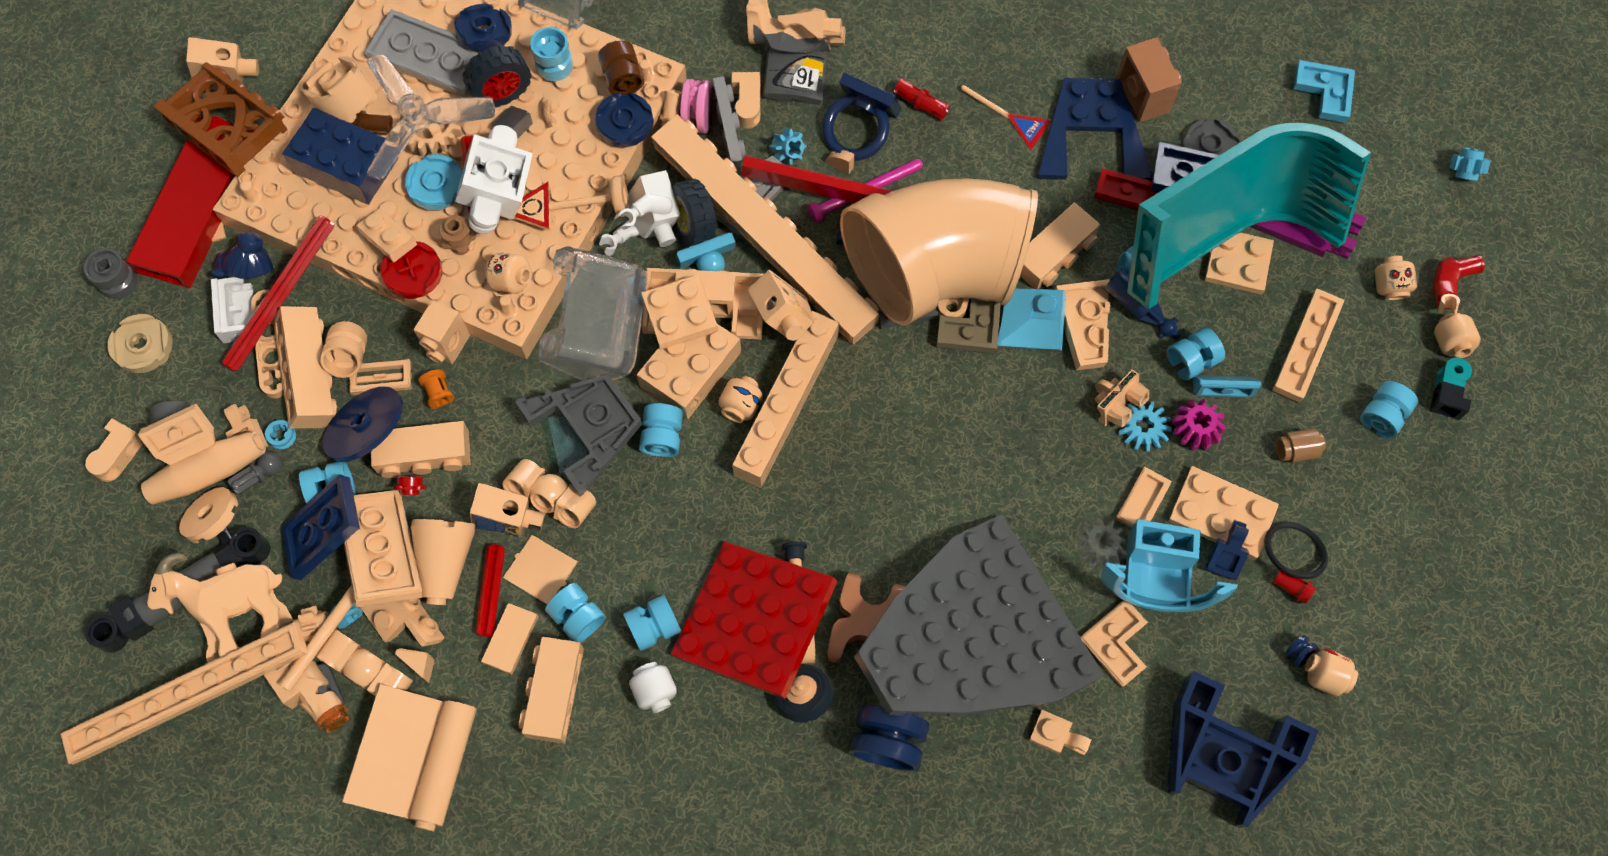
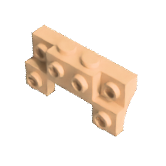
M647 268L645 291L699 274L714 317L733 319L731 332L740 339L762 340L764 319L748 289L764 274L727 272L723 270L701 271L696 269ZM644 303L642 332L644 334H655Z

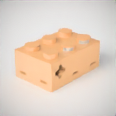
M717 324L718 331L664 349L659 347L637 374L640 388L662 403L680 408L683 411V417L688 420L741 353L740 338Z

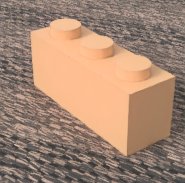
M1074 202L1029 243L1020 277L1034 289H1039L1042 285L1049 287L1059 275L1057 272L1063 266L1066 269L1071 267L1079 257L1077 253L1083 248L1088 251L1097 242L1098 237L1096 235L1100 224Z
M464 421L396 428L380 445L371 451V466L378 475L384 478H397V476L401 475V472L410 471L417 475H425L431 473V469L443 468L446 471H458L462 469V465H471L469 430Z
M542 637L540 646H535L532 659L533 665H536L534 677H529L526 686V696L529 697L527 709H522L519 719V729H523L522 734L526 738L565 744L584 651L580 642Z

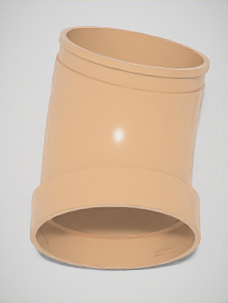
M969 178L942 179L918 183L895 190L886 195L874 193L846 207L842 211L840 217L842 240L850 263L871 300L885 316L899 325H908L928 314L937 307L938 301L959 297L976 298L985 301H995L1006 306L1014 293L1027 255L1035 222L1038 193L1036 190H1026L1012 184Z

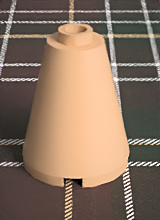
M414 519L412 520L411 531L415 560L422 587V597L427 598L426 604L446 605V599H453L475 533V524L458 521L445 522L444 520Z

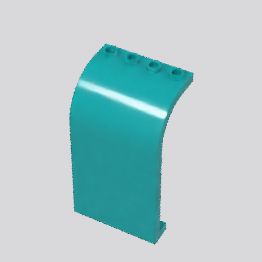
M1284 123L1270 126L1253 134L1139 204L1127 293L1147 309L1152 308L1158 302L1160 283L1246 228L1265 221H1287L1305 226L1338 248L1346 243L1371 152L1343 134L1315 124Z

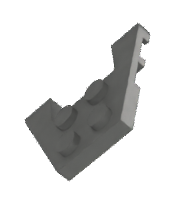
M608 374L570 384V387L555 392L548 390L541 396L530 399L523 397L514 401L530 426L535 425L555 411H560L585 446L589 454L563 470L566 478L579 496L588 490L642 425L640 417Z

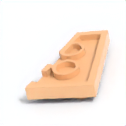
M1110 279L1057 285L1054 289L1066 291L1064 330L1076 371L1100 368L1108 363L1109 329H1107L1108 314L1110 313V302H1108L1109 293L1104 287Z

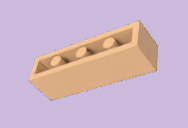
M280 306L273 324L289 429L327 427L331 419L336 415L337 405L335 399H331L332 375L326 372L320 363L324 347L321 337L324 330L323 320L318 318L317 307Z

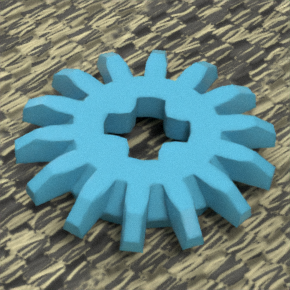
M1152 401L1149 403L1148 408H1145V405L1136 408L1131 402L1127 404L1129 409L1132 410V417L1124 428L1118 431L1119 435H1128L1124 443L1127 445L1131 441L1136 442L1134 450L1137 451L1140 444L1145 445V452H1150V444H1154L1157 450L1161 448L1159 439L1167 442L1169 439L1163 431H1172L1171 427L1163 425V423L1171 420L1170 417L1160 418L1159 416L1164 411V408L1161 407L1154 412V402ZM1142 418H1147L1148 424L1153 425V428H1148L1146 433L1141 432L1140 426H1136V422H1141Z

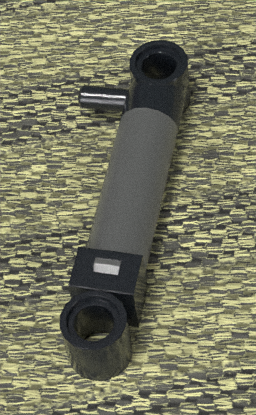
M226 526L218 534L223 544L221 547L178 573L202 582L217 576V569L235 563L237 568L246 564L257 565L262 563L269 556L271 546L269 541L256 529L244 527L232 535L228 526ZM256 541L255 547L251 551L246 552L247 546L251 542ZM149 591L136 599L127 597L109 608L113 618L107 615L93 618L85 629V637L90 645L107 653H115L125 647L129 639L133 641L138 640L154 630L153 625L171 614L163 608L156 610L148 608ZM178 598L173 599L171 602L173 613L184 607ZM112 629L110 637L104 640L105 633Z

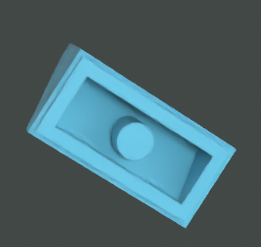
M1197 375L1193 377L1195 396L1253 397L1262 386L1261 381L1254 377Z

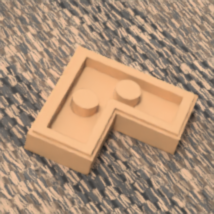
M1122 601L1080 637L1093 657L1121 688L1147 667L1125 642L1148 622L1132 604L1126 601Z

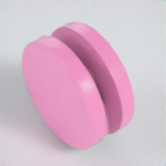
M686 79L681 94L680 117L684 121L686 119L690 120L693 124H695L696 118L698 133L706 134L710 129L713 112L712 84L709 80H702L701 82L699 80L695 81V79Z

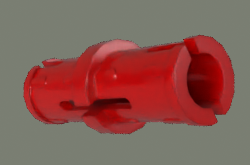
M903 78L899 80L895 87L896 90L893 91L894 95L914 105V109L918 111L921 109L939 121L944 119L950 109V105L930 95V91L927 89L917 88Z

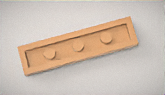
M1316 288L1272 391L1301 403L1345 300Z

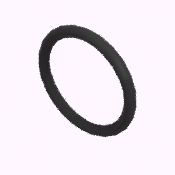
M1281 522L1275 524L1267 531L1264 539L1265 550L1271 562L1280 571L1298 579H1312L1324 572L1328 564V552L1324 543L1315 532L1294 522ZM1283 528H1292L1310 536L1320 549V566L1309 573L1296 572L1284 566L1272 551L1271 539L1273 534Z

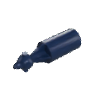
M1120 269L1105 285L1104 289L1138 320L1159 325L1160 332L1158 336L1161 338L1164 336L1180 338L1176 324L1178 320L1175 317L1165 319L1158 302L1152 308L1147 309L1127 293L1130 275L1123 269Z

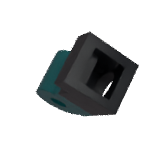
M1457 357L1451 358L1439 370L1430 412L1460 420L1469 412L1471 400L1463 398L1466 381L1472 375V368L1466 360Z

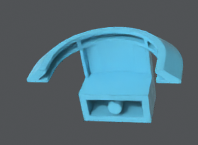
M1140 519L1136 520L1128 534L1126 566L1106 563L1101 572V580L1104 585L1122 600L1132 605L1155 611L1190 612L1202 610L1227 599L1237 589V584L1218 581L1210 591L1191 597L1192 568L1199 559L1200 530Z

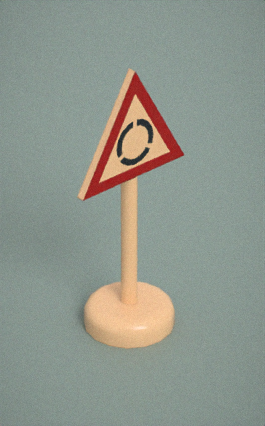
M618 175L611 179V194L550 203L548 181L522 198V203L514 219L550 231V210L612 201L614 211L618 214L623 209H630L624 177Z

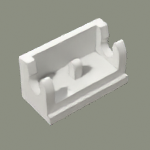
M237 277L211 279L214 333L223 343L235 342L252 317L251 300L253 298V285L251 283L243 284V279Z

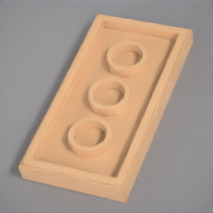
M400 490L354 495L360 529L344 542L355 606L362 607L422 598V587Z

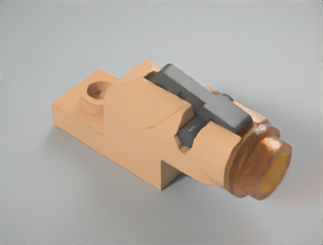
M296 660L264 675L284 705L291 709L300 705L314 719L320 729L324 728L326 733L339 729L349 720L348 708L344 704L345 699L329 665H317L316 662L312 661L290 692L281 687L279 683Z

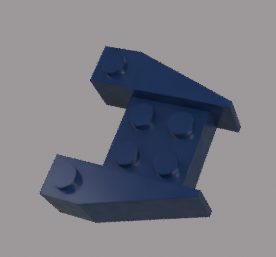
M1193 671L1185 677L1173 705L1168 794L1172 796L1179 794L1186 780L1241 807L1234 826L1237 828L1248 827L1307 761L1319 730L1287 715L1276 720L1268 742L1212 716L1225 685Z

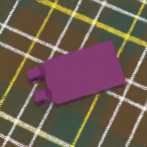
M1354 212L1348 233L1357 236L1367 217ZM1265 221L1250 226L1253 229L1321 257L1327 251L1348 259L1357 242L1347 236L1346 243L1337 248L1311 229L1287 221Z

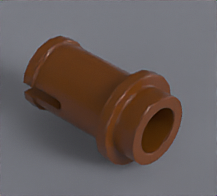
M360 111V113L356 114L357 117L353 121V125L370 132L392 133L393 118L391 115L366 114V111Z

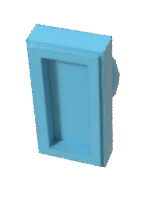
M729 232L678 251L677 263L680 269L696 263L697 269L701 271H724L725 259L722 253L735 248V240L732 233Z

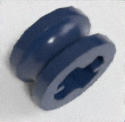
M1306 635L1295 640L1285 653L1288 659L1293 658L1295 660L1294 664L1297 667L1306 664L1309 656L1313 653L1315 654L1318 650L1314 643H1308L1309 638Z

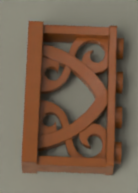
M205 62L202 65L203 69L167 101L161 99L153 107L170 127L238 178L246 170L244 168L246 163L279 133L282 132L284 134L288 129L282 122L284 119L283 114L274 105L271 104L268 107L256 92L253 91L250 94L248 89L238 79L232 81L227 72L220 66L214 68ZM213 85H218L217 91L211 92L209 88ZM205 93L207 98L201 99V95ZM236 107L233 127L218 126L206 132L211 123L209 110ZM203 113V119L199 122H194L195 119L202 118L200 114ZM257 119L265 120V122L260 126L258 124H253L254 121ZM247 129H248V130H255L254 132H251V133L246 132ZM221 134H225L224 139L218 140Z

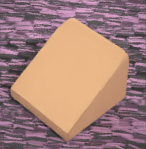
M396 649L395 654L429 683L435 661L433 657L427 652Z

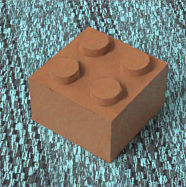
M1158 37L1126 47L1116 79L1121 80L1126 98L1139 123L1170 113L1182 84V78L1179 71L1174 69L1170 62L1168 50L1166 47H1162Z

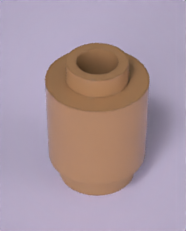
M1315 428L1284 433L1282 437L1276 439V451L1279 459L1289 463L1318 459L1326 449V441L1323 434L1319 433Z

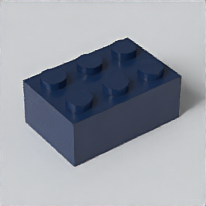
M316 108L311 110L282 153L293 173L368 205L398 160L389 139Z

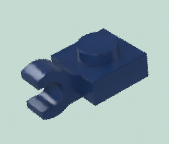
M1234 519L1227 541L1217 538L1205 565L1207 570L1237 581L1249 555L1248 549L1242 547L1249 533L1246 523Z

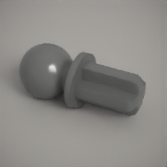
M265 452L257 459V465L251 462L245 469L227 480L229 488L235 494H240L257 482L262 484L264 482L263 475L272 476L280 471L282 459L275 452Z

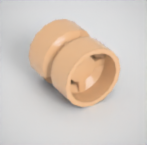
M337 322L330 327L327 333L320 363L326 372L335 377H352L361 368L363 354L367 345V335L365 330L353 322Z

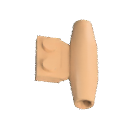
M194 404L140 429L138 436L156 460L159 459L168 464L142 482L141 490L145 499L153 505L191 495L234 475L266 452L265 444L260 435L255 431L215 442L214 427L198 405Z

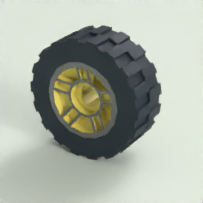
M698 179L672 184V190L680 211V217L673 225L678 239H680L685 247H691L713 239L717 228L716 214L705 185Z

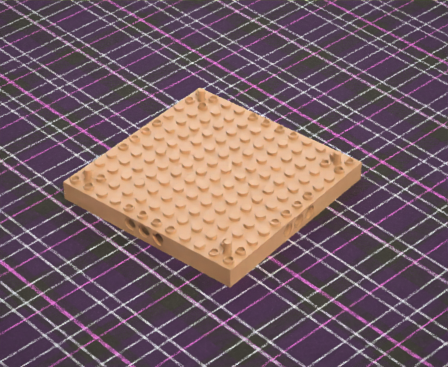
M355 0L280 109L284 116L282 122L288 130L284 134L282 132L279 133L244 165L246 170L238 178L234 177L212 210L225 226L241 233L252 231L255 234H259L264 243L290 255L295 253L320 215L325 216L335 224V227L311 261V264L423 314L432 300L437 301L460 313L470 335L527 360L613 212L612 201L550 210V231L517 219L512 220L500 216L496 228L491 233L482 234L476 232L477 237L468 246L469 251L466 254L460 255L457 250L443 247L440 225L445 218L451 215L463 216L469 223L468 206L455 202L452 206L442 210H426L418 207L410 199L405 187L407 171L413 163H418L424 160L423 157L433 154L431 150H427V153L423 156L419 149L411 151L409 145L404 143L398 128V124L402 123L399 115L402 113L407 114L406 104L412 107L416 105L414 101L416 97L421 102L425 101L426 94H429L431 100H435L437 95H441L443 102L451 99L453 106H457L464 122V126L461 127L463 135L455 136L456 146L450 143L447 145L448 152L445 153L440 148L437 149V154L451 157L463 171L461 138L463 136H474L475 134L488 138L493 129L492 124L510 106L526 110L530 113L533 124L517 139L516 145L518 149L533 153L523 197L548 181L550 203L611 194L610 182L614 176L622 175L626 187L631 181L653 143L651 136L661 128L662 120L659 119V116L663 114L665 90L682 92L683 84L687 79L685 65L632 44L645 80L643 87L635 94L644 98L651 106L654 123L651 133L639 144L629 147L613 146L604 141L600 136L595 120L598 106L604 99L612 95L608 90L598 59V53L606 44L622 39L526 0ZM476 4L493 5V9L499 11V8L503 9L510 16L512 35L504 46H512L514 49L519 50L530 70L532 78H530L531 83L526 88L527 90L518 99L500 107L486 108L474 102L470 94H468L467 98H464L365 58L364 51L391 9L455 33L454 21L460 16V12L464 8ZM481 25V26H478V27H479V28H487V27H489V26ZM544 27L559 28L568 39L573 69L566 78L560 81L545 80L539 75L535 65L530 41L534 33ZM342 56L352 58L374 86V92L377 94L376 100L372 104L365 106L361 111H366V114L391 115L393 118L392 133L372 132L391 141L398 160L369 205L293 173L282 155L311 110L316 108L304 94V89L307 91L309 89L306 84L308 78L319 67L329 61L332 65L339 63L338 57ZM546 99L552 102V116L557 120L554 127L550 126L544 119L543 102L547 101ZM379 208L411 234L415 241L424 242L431 246L440 258L443 270L441 280L436 288L424 297L415 299L399 298L391 293L383 282L380 267L385 255L364 237L356 226ZM503 252L521 255L527 259L532 277L522 292L512 294L496 291L490 287L485 277V266L493 255Z

